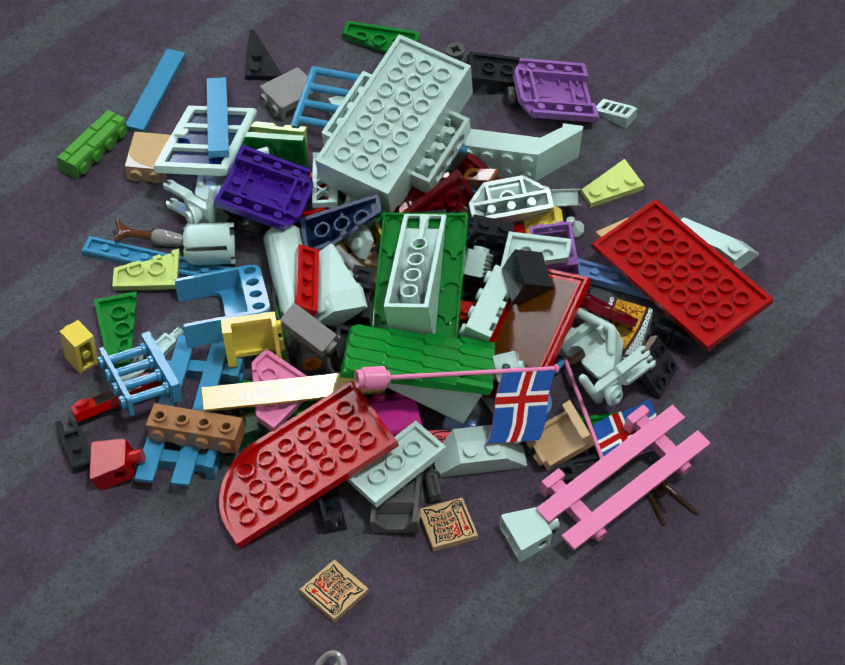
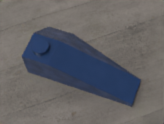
M379 193L300 218L304 246L321 251L329 244H336L381 215L383 210Z

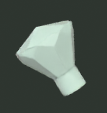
M572 216L568 217L566 221H571L574 238L581 236L584 232L583 223L576 221Z

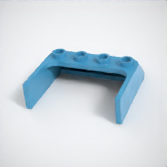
M245 265L174 280L179 302L217 296L222 299L226 314L224 317L184 324L183 329L187 348L223 342L221 319L268 313L270 311V303L261 269L257 265Z

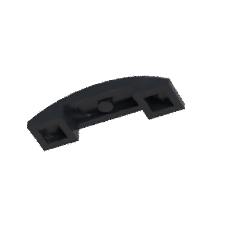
M354 264L353 278L363 288L365 299L369 300L376 269ZM362 311L342 325L338 324L335 334L348 337V332L352 326L361 325Z

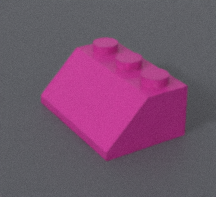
M396 391L395 394L377 393L373 397L366 398L392 435L399 434L414 421H417L422 426L415 400Z

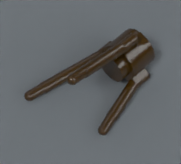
M665 480L646 494L662 526H665V521L654 496L660 498L669 492L694 515L698 514V511L671 488Z

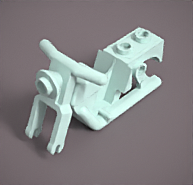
M268 147L257 149L258 151L269 154ZM219 160L209 164L221 165L223 160ZM234 161L226 176L198 175L195 196L192 191L179 185L174 180H167V183L163 182L165 190L183 198L185 202L183 204L177 199L171 198L170 202L166 201L167 208L185 216L188 224H198L200 221L216 223L215 214L223 211V209L213 206L214 200L220 187L224 185Z
M579 307L558 355L561 353L567 357H572L583 349L585 358L581 361L582 365L598 382L594 386L585 374L579 376V382L595 404L600 405L605 398L607 404L613 406L618 404L623 397L621 385H629L648 370L653 369L656 361H651L653 357L650 356L649 350L642 354L647 349L646 346H640L634 353L621 361L624 341L616 327ZM574 323H577V324L580 325V326L577 327L576 329L572 327V326L574 325Z

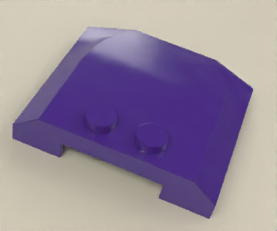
M241 145L227 179L219 189L213 206L284 231L300 220L314 186L313 181L310 179V169Z

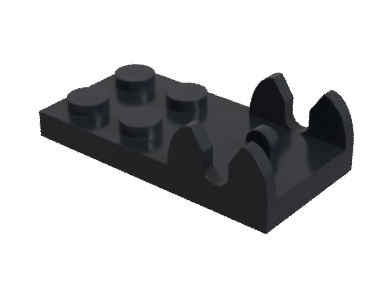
M469 51L466 62L471 66L473 94L478 92L482 85H487L489 95H494L500 87H515L513 74L521 58Z

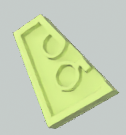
M179 249L172 250L171 254L164 256L160 254L153 256L151 260L144 262L136 261L114 268L113 290L176 289L174 280L179 277Z

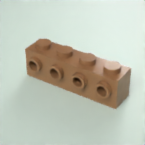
M154 403L146 423L149 439L157 442H171L181 446L189 445L200 449L218 450L222 453L237 454L245 434L243 418Z

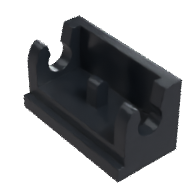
M335 487L316 499L324 534L347 530L339 495Z

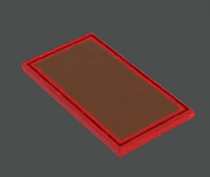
M548 269L554 289L515 305L512 304L509 297L489 342L495 343V355L515 351L519 354V359L524 361L525 368L553 366L591 283L589 277ZM493 378V390L489 395L482 394V396L495 400L499 386L498 380Z

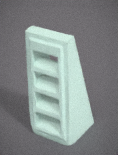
M603 99L596 106L599 116L625 129L632 123L637 114L636 107Z

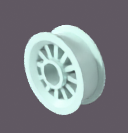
M581 189L550 190L553 205L557 207L582 206V204H578V191Z

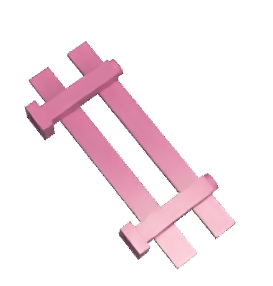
M644 404L627 416L624 428L628 433L634 430L636 433L566 485L563 482L565 474L559 468L541 481L539 492L545 498L548 495H551V497L538 506L536 510L548 523L564 511L576 521L577 524L561 536L573 550H576L590 538L592 540L595 539L597 542L602 540L608 533L605 530V526L673 473L685 475L692 468V465L689 463L690 460L710 445V442L698 430L677 447L665 434L685 419L673 405L652 421L648 418L650 410ZM651 446L661 459L591 512L580 500Z

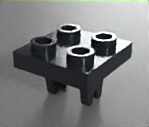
M655 335L649 338L645 345L647 349L642 354L649 350L650 356L653 357L651 361L655 360L656 365L635 381L644 383L654 398H661L679 367L659 336Z

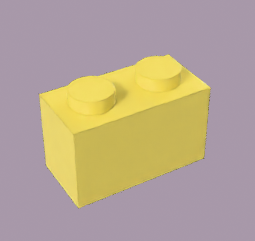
M79 320L59 331L64 356L80 374L98 363L94 336Z

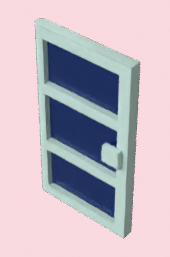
M188 106L155 162L154 172L226 176L245 139L246 132L249 131L257 115V110L254 108L227 107L229 157L208 158L207 106Z

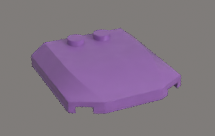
M520 59L514 71L513 79L519 104L531 118L597 123L599 115L596 103H591L586 84L588 74L585 63Z

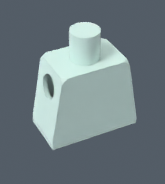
M535 507L501 515L500 529L519 562L549 546L552 539V530L560 527L557 517L548 523L537 512Z

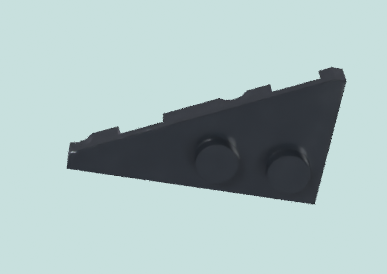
M250 30L245 80L271 81L281 76V71L255 30Z

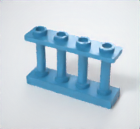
M150 332L141 334L142 343L138 347L108 356L104 347L99 348L98 365L101 370L104 369L107 382H111L114 395L119 396L120 406L122 410H127L129 416L135 415L133 404L160 395H169L173 403L182 401L180 383ZM139 355L147 356L145 360L117 369L113 365L114 363ZM143 369H154L153 373L122 382L120 378ZM155 381L162 382V386L131 396L127 391Z

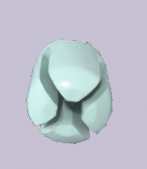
M234 222L188 225L183 232V252L186 261L193 266L236 264L235 259H231V257H235L234 230H230V227H234Z

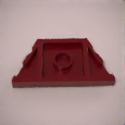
M586 292L580 308L588 309L589 313L599 318L612 319L635 327L639 320Z

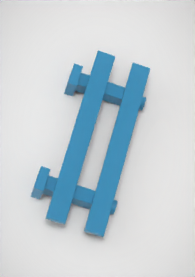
M179 335L172 359L168 361V364L177 377L181 389L185 378L201 379L192 410L204 411L201 387L219 386L220 381L239 384L245 375L243 359L237 358L238 366L229 367L228 363H225L227 356L223 341L211 344L207 361L191 360L194 347L187 348L185 335ZM165 394L160 395L158 404L174 407L178 403H173L171 397ZM147 436L143 449L146 460L139 463L134 478L137 482L153 483L157 469L163 468L174 470L171 485L190 487L194 472L205 473L206 479L216 480L221 462L218 450L208 449L207 454L199 453L200 448L189 445H182L180 451L164 449L165 441L157 442L149 439V436Z

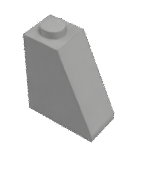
M293 303L280 319L285 333L322 357H325L327 353L331 354L338 345L336 343L338 341L337 335L296 303Z

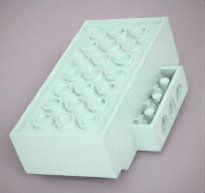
M399 34L373 74L371 75L365 71L360 74L322 131L324 147L315 159L320 182L352 195L356 199H362L379 193L382 210L387 213H393L395 208L402 204L412 187L425 193L430 191L439 183L471 132L470 118L459 114L473 93L471 66Z

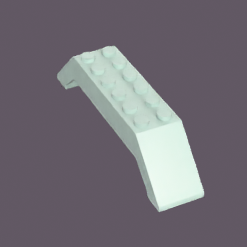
M563 124L562 128L541 138L471 129L470 134L462 145L467 147V153H457L446 172H453L462 160L471 153L490 169H499V176L503 179L523 175L538 181L579 157L583 126Z

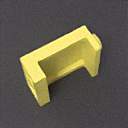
M275 312L221 319L229 367L238 366V357L258 355L265 349L276 352L277 356L282 359L281 351L285 350L283 337L278 335L282 333V326L280 320H276Z

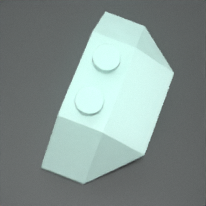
M523 175L482 183L468 204L471 217L476 214L508 222L528 220L554 208L550 189Z
M492 425L453 429L443 442L447 452L434 462L435 470L439 471L440 477L527 468L524 448L520 443L515 444L514 442L485 444Z

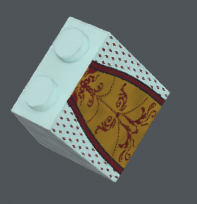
M610 297L609 304L639 319L635 327L612 319H603L613 324L623 338L621 361H623L640 346L644 345L652 324L653 309Z

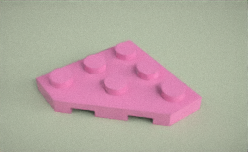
M265 349L252 362L253 382L308 377L268 349ZM305 401L255 406L256 419L259 423L273 431L281 426Z

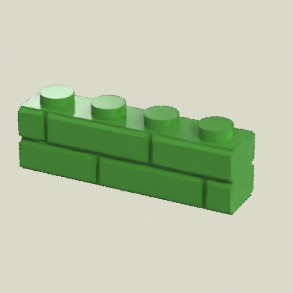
M107 110L56 158L58 169L75 179H78L82 174H86L95 162L101 160L107 150H112L115 143L120 138L126 136L128 131L126 119Z

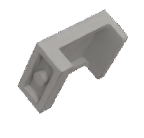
M297 67L261 85L260 102L264 106L267 105L275 117L278 116L282 121L286 120V112L297 107L308 76ZM311 91L308 100L321 102V93Z

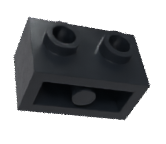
M474 214L468 225L466 246L474 247L475 245L487 249L502 250L504 254L509 231L514 232V223Z

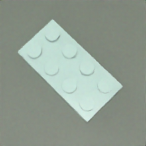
M414 421L395 436L399 444L397 448L347 479L376 508L447 452L446 446L417 421Z

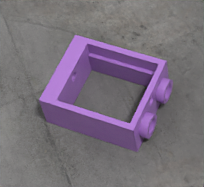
M560 221L546 225L538 224L529 227V234L572 239L569 262L547 265V268L579 275L571 221Z

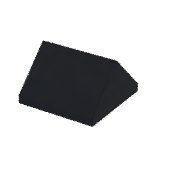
M514 249L502 267L512 304H518L554 289L543 253Z

